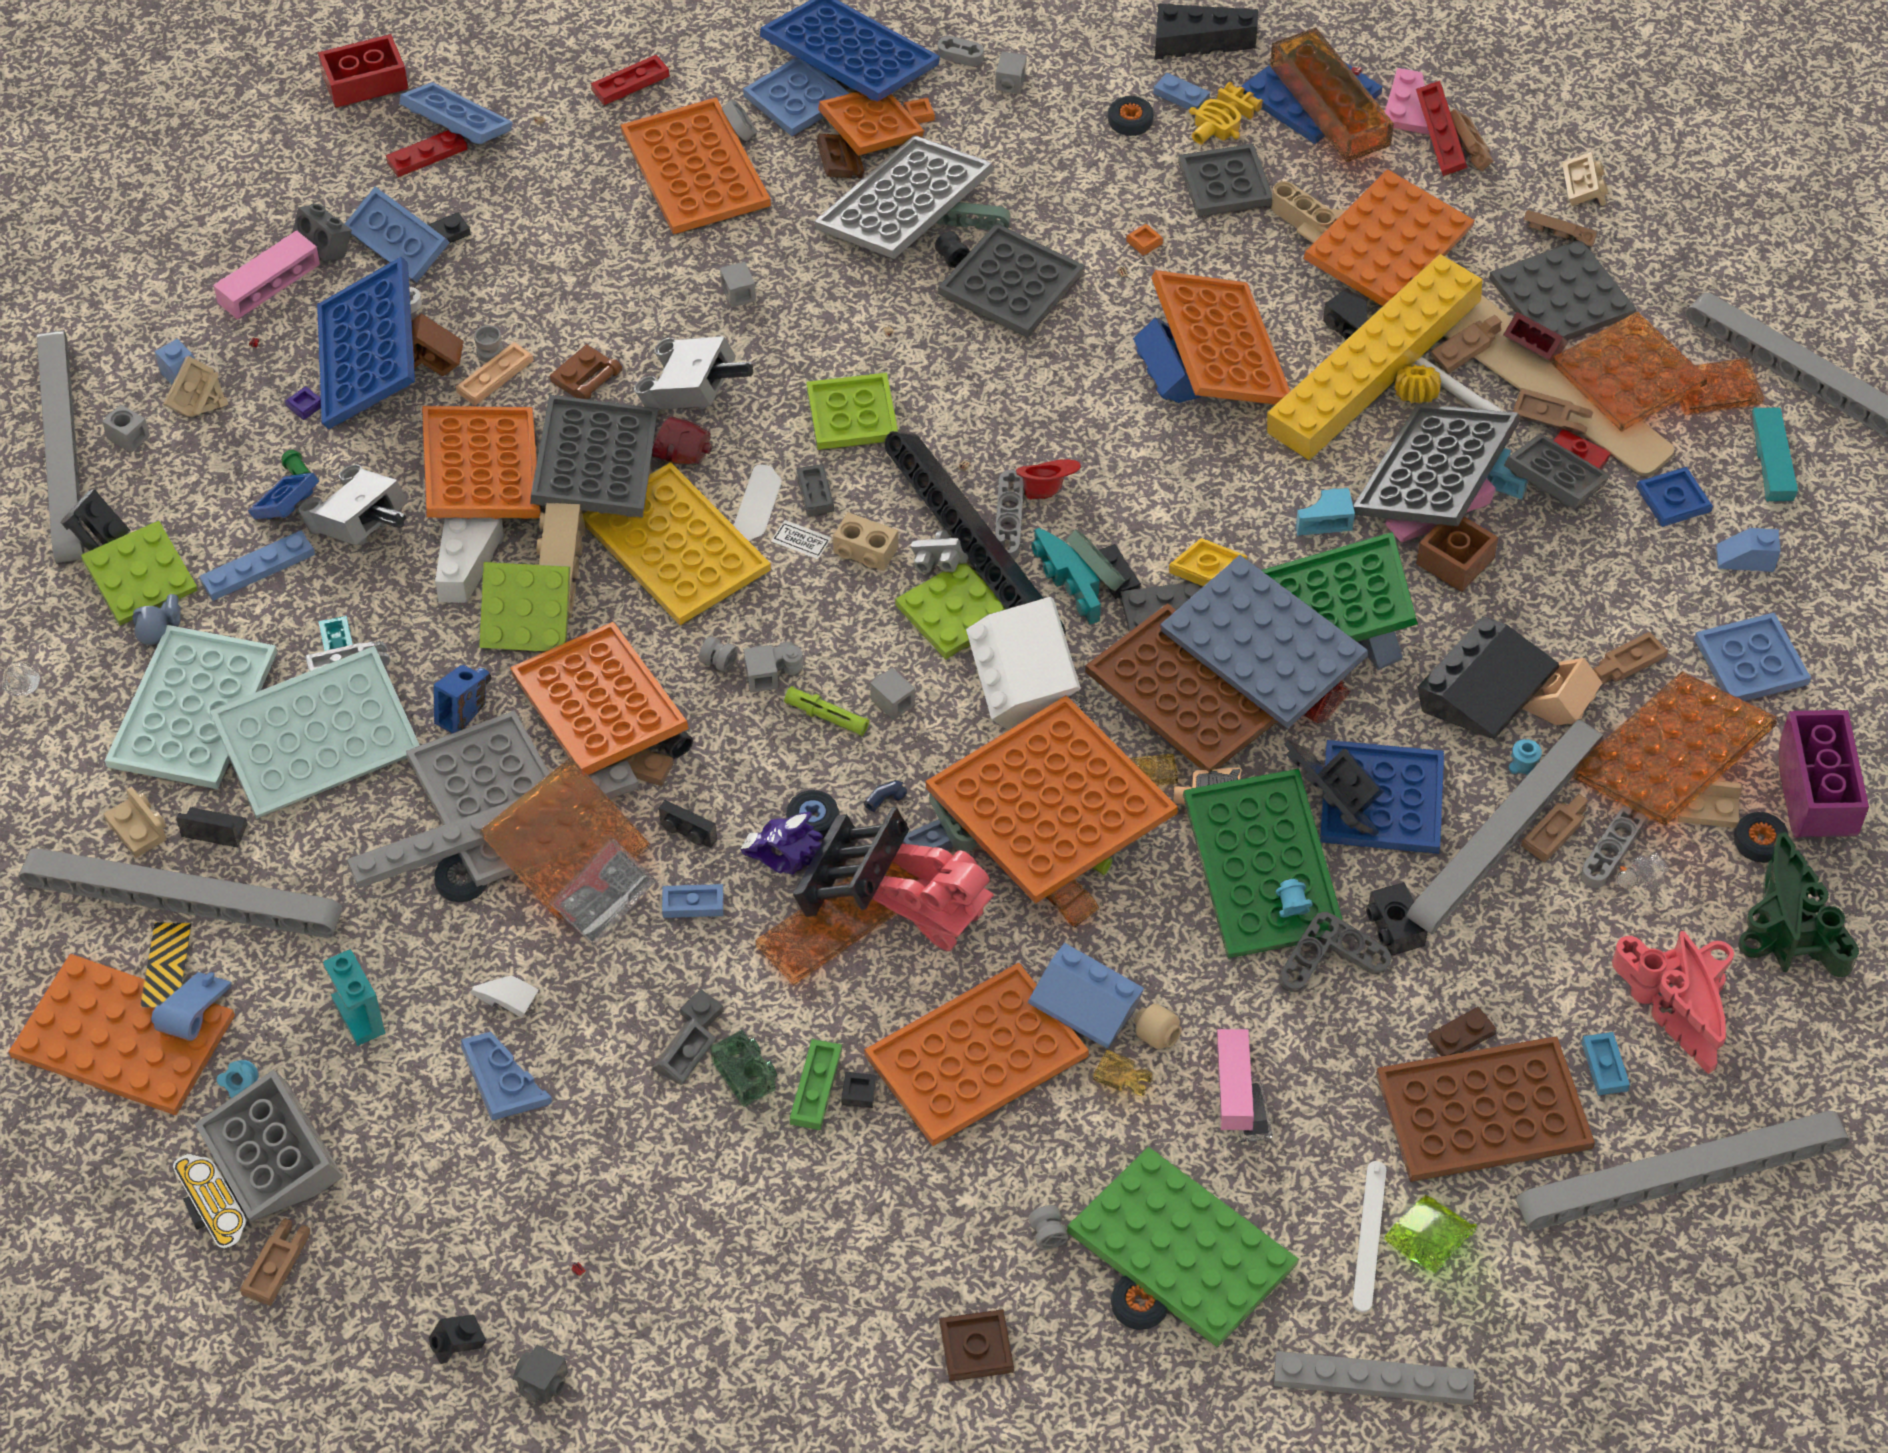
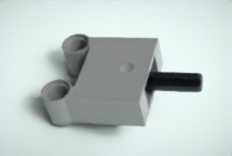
M724 336L681 340L665 338L654 349L656 356L664 367L659 380L657 381L653 376L644 377L636 383L634 390L644 407L658 408V411L661 409L690 407L705 409L707 406L712 405L725 378L751 377L754 373L753 364L751 362L733 363L736 355Z
M354 464L344 468L339 473V479L343 487L324 503L319 497H311L303 501L298 507V511L311 534L321 533L353 545H364L367 542L366 537L379 526L385 527L390 525L402 528L405 525L404 520L406 516L398 511L408 503V500L397 480L364 470L360 465Z

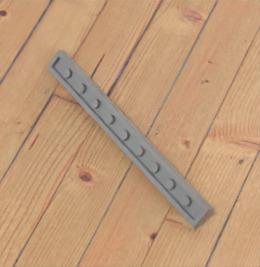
M626 760L600 769L585 777L581 776L349 858L347 859L348 867L359 889L639 789L638 780Z

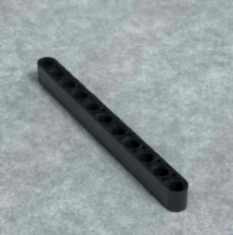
M890 432L886 436L884 444L887 454L951 538H958L960 540L962 551L967 554L970 563L1005 609L1044 599L921 438L914 433ZM1061 621V625H1062V628H1063V631H1064V635L1066 636V629H1065L1064 624H1063L1062 621Z

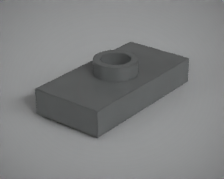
M824 465L796 468V475L807 516L834 512V503Z

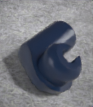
M899 780L879 785L864 801V806L870 811L875 812L883 801L891 795L896 801L903 799L907 794V788Z

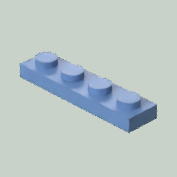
M302 530L204 573L199 578L206 592L214 601L315 555V552Z

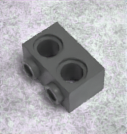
M320 204L299 207L292 233L297 230L317 246L318 256L324 261L344 258L352 230Z

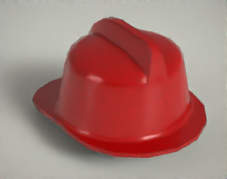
M1059 459L1038 465L1022 466L1017 468L1015 472L1020 477H1023L1025 496L1028 499H1045L1057 494L1062 487L1064 477L1079 471L1081 464L1076 460Z

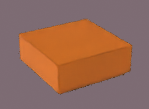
M928 97L903 102V107L918 124L935 120V114Z
M1144 224L1126 235V242L1144 256L1162 245L1163 237L1149 225Z

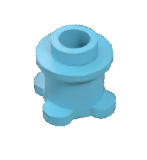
M1530 739L1517 741L1512 748L1511 757L1513 761L1509 764V771L1513 774L1523 773L1528 775L1540 761L1542 749L1539 744Z
M1297 879L1282 882L1280 884L1281 887L1276 890V894L1281 898L1283 910L1279 912L1280 916L1285 918L1308 913L1309 907L1312 906V901L1306 900L1304 894L1305 884L1298 882Z
M234 1061L228 1065V1070L225 1073L217 1076V1083L219 1086H224L229 1092V1096L233 1098L258 1080V1070L250 1061Z

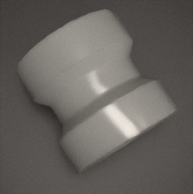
M485 325L475 331L476 353L481 361L488 362L503 351L501 332L497 327Z
M709 636L700 649L699 661L706 665L713 664L718 670L727 673L736 661L738 648L729 643L724 645L719 639Z
M1043 1206L1034 1210L1029 1215L1030 1225L1037 1232L1035 1239L1040 1249L1056 1248L1068 1240L1067 1230L1060 1223L1062 1216L1057 1206Z

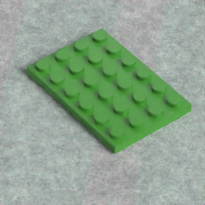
M1147 1147L1067 1226L1068 1234L1123 1276L1133 1280L1136 1285H1139L1140 1289L1143 1288L1145 1293L1149 1296L1152 1295L1153 1299L1164 1304L1170 1312L1217 1348L1297 1266L1299 1258L1150 1147Z

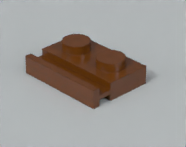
M818 134L816 142L827 177L851 178L852 175L858 176V179L863 177L865 171L860 155H857L841 135Z

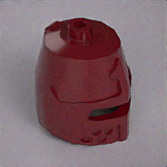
M673 416L669 417L663 423L656 436L652 457L669 462L672 461L679 465L700 464L706 454L711 453L712 444L709 443L711 434L693 422Z

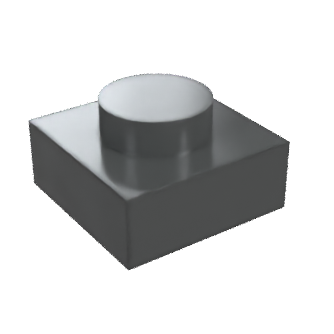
M702 989L696 992L680 1008V1015L688 1021L694 1018L705 1029L724 1012L723 1005Z

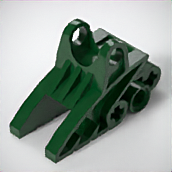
M1786 832L1780 833L1775 841L1772 860L1768 862L1763 881V900L1753 906L1748 912L1746 922L1749 928L1742 933L1738 947L1744 955L1751 958H1759L1773 952L1783 972H1788L1793 956L1808 954L1812 959L1821 961L1830 974L1836 977H1846L1851 974L1859 955V947L1844 927L1845 915L1835 906H1826L1829 898L1826 887L1822 882L1818 883V876L1810 866H1807L1808 862L1800 851L1795 850L1796 846ZM1811 894V896L1813 897L1818 896L1819 900L1816 901V899L1814 898L1809 899L1808 895ZM1760 914L1757 920L1754 921L1753 916ZM1749 938L1756 939L1761 947L1751 949L1745 945L1744 941Z

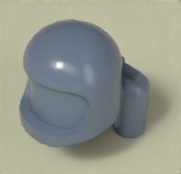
M168 595L161 609L154 606H143L133 611V622L136 625L134 634L138 641L146 645H156L165 634L167 625L176 627L180 625L181 607L178 605L179 598L177 595Z

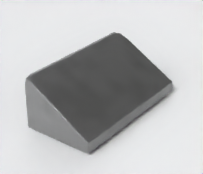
M693 1018L683 1025L652 1066V1069L682 1085L716 1038Z

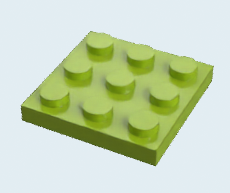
M887 373L806 382L817 450L885 442L886 436L890 432H898Z
M159 520L81 555L83 563L119 626L132 621L133 611L139 607L154 606L161 608L170 594H175L181 599L198 591L197 585Z
M483 562L479 648L548 651L566 643L571 567Z
M967 563L958 564L955 572L943 571L895 599V606L945 660L970 646L967 628L989 614L1006 610L990 587Z

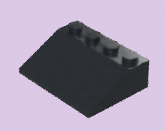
M1482 616L1417 687L1422 712L1495 739L1559 668V663L1507 624Z

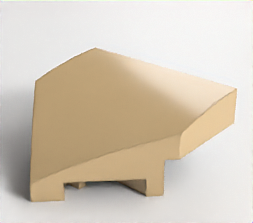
M187 356L163 405L186 417H191L227 406L228 402L223 395L218 380V372L214 373V370L209 366Z

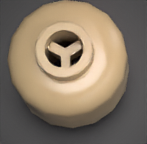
M1156 1003L1147 1008L1140 1009L1134 1019L1136 1036L1158 1050L1172 1047L1181 1035L1182 1028L1179 1017L1160 1004Z

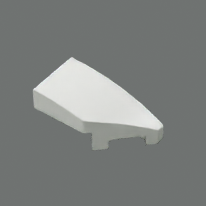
M511 975L476 985L470 994L491 1006L496 1002L522 1018L537 994L538 989Z

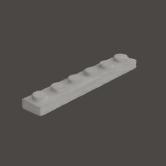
M1276 1351L1274 1386L1472 1405L1474 1401V1370Z

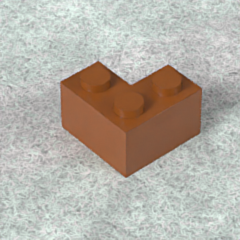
M422 313L411 321L414 368L422 363L440 376H445L460 365L464 343L462 339Z

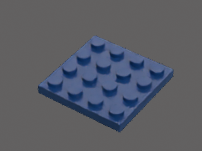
M1307 37L1241 85V87L1245 88L1244 94L1252 92L1254 93L1253 97L1263 100L1261 109L1314 144L1382 94L1381 85L1362 73L1359 76L1351 73L1352 66Z
M1327 740L1325 766L1342 749H1346L1384 792L1363 812L1379 830L1376 836L1367 832L1362 834L1356 827L1350 828L1340 818L1341 810L1337 806L1333 808L1322 797L1320 843L1439 854L1444 751Z

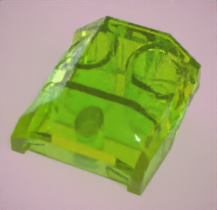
M1425 1195L1394 1224L1385 1235L1384 1240L1411 1261L1421 1264L1424 1268L1436 1274L1443 1266L1444 1261L1448 1257L1450 1258L1452 1253L1464 1244L1466 1238L1468 1239L1470 1235L1472 1236L1476 1232L1477 1225L1470 1224L1432 1197Z

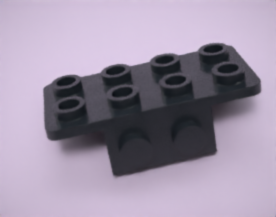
M1290 740L1284 743L1285 747L1289 750L1286 754L1295 765H1302L1307 771L1304 774L1307 780L1315 787L1319 785L1323 789L1322 797L1333 808L1337 806L1341 810L1340 818L1350 828L1356 827L1362 834L1367 832L1376 836L1379 833V830L1363 812L1384 791L1348 750L1342 749L1323 767L1309 750Z

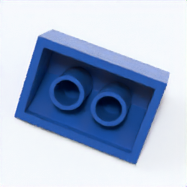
M1155 317L1133 340L1138 348V355L1145 361L1148 367L1146 369L1147 373L1155 380L1158 386L1156 388L1157 392L1162 398L1166 400L1171 399L1177 403L1203 397L1194 393L1169 324Z

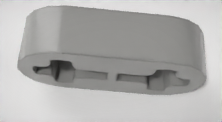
M945 36L938 41V55L944 60L968 66H977L983 62L984 48L977 42L953 36Z
M731 99L722 107L734 131L744 141H748L757 133L747 113L738 102Z

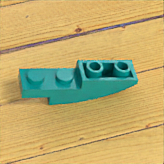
M1041 528L1035 529L1034 542L1031 543L1034 556L1036 558L1040 557L1046 577L1048 579L1052 578L1056 587L1065 585L1067 593L1070 596L1073 595L1076 599L1078 613L1080 616L1086 617L1089 625L1100 622L1101 604L1098 600L1100 580L1095 572L1063 540Z

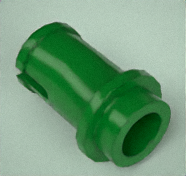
M291 449L282 455V466L288 469L292 475L311 473L302 461L300 452Z

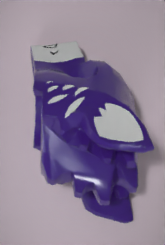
M804 812L787 819L770 820L763 827L761 833H749L740 850L744 856L760 860L779 874L785 872L793 875L801 870L804 865H810L817 850L821 847L819 840L823 836L821 833L814 831L813 826L806 823L811 818L812 813ZM775 847L783 854L780 856L772 853L771 848Z

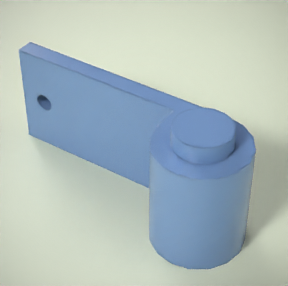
M213 972L208 974L196 973L161 1005L155 1007L151 1018L155 1030L186 1040H194L202 1025L203 1011L229 990L232 982L214 977L215 974Z

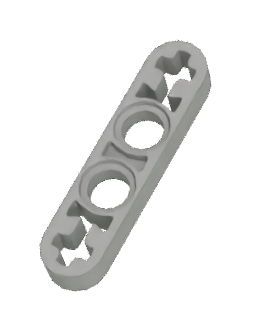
M1006 470L999 477L995 536L1004 547L1005 539L1010 540V550L1007 551L1015 560L1020 553L1024 484L1023 477L1017 475L1016 470ZM1009 481H1014V491H1008ZM1007 501L1015 502L1017 506L1009 509L1004 507L1002 504ZM1009 522L1013 523L1016 527L1012 530H1006L1001 525Z
M1632 797L1625 801L1583 865L1581 879L1588 887L1600 888L1608 882L1649 818L1651 808L1648 801L1640 797ZM1636 809L1641 810V812H1638L1636 814L1634 820L1632 821L1630 819L1631 812L1635 811ZM1626 828L1631 835L1621 837L1616 834L1615 829ZM1611 848L1617 853V856L1613 858L1606 857L1602 854L1601 850ZM1598 863L1602 865L1600 874L1592 876L1591 872L1593 873L1596 870Z

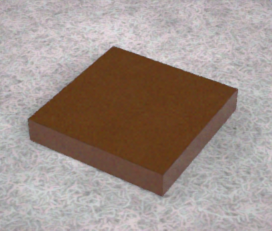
M1004 1309L939 1318L949 1382L1014 1373Z

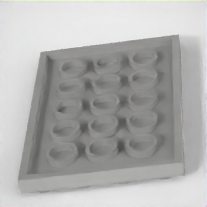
M913 135L814 221L816 229L895 259L994 171L992 162Z
M515 710L406 751L407 759L443 825L556 785ZM569 813L462 851L459 855L472 880L478 887L586 846L587 838L573 813Z

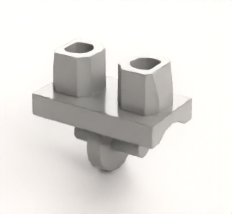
M946 530L937 531L935 539L912 541L911 549L915 554L914 565L919 573H929L933 565H939L940 569L945 572H955L957 565L966 563L968 559L967 554L962 551L960 540L958 538H950Z

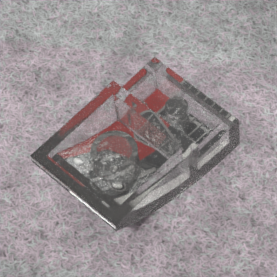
M611 837L566 884L550 904L594 946L636 904V901L655 883L656 879Z

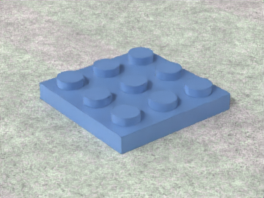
M798 57L743 88V96L792 137L824 118L818 110L820 101L850 94L823 71L810 66Z
M1775 613L1695 633L1694 641L1729 705L1806 686L1810 683L1811 676Z

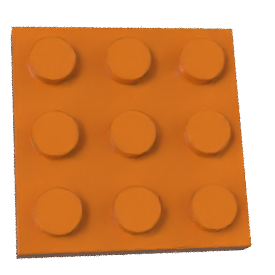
M860 92L819 102L818 110L858 156L904 144L913 135L923 138V128L892 94L878 102L869 99Z

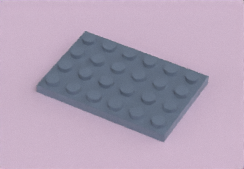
M1241 555L1235 558L1160 624L1161 632L1287 729L1368 657V650Z

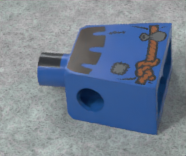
M460 665L434 684V724L450 733L463 730L486 703V685L492 679L490 673L485 668H478L475 671L465 665Z

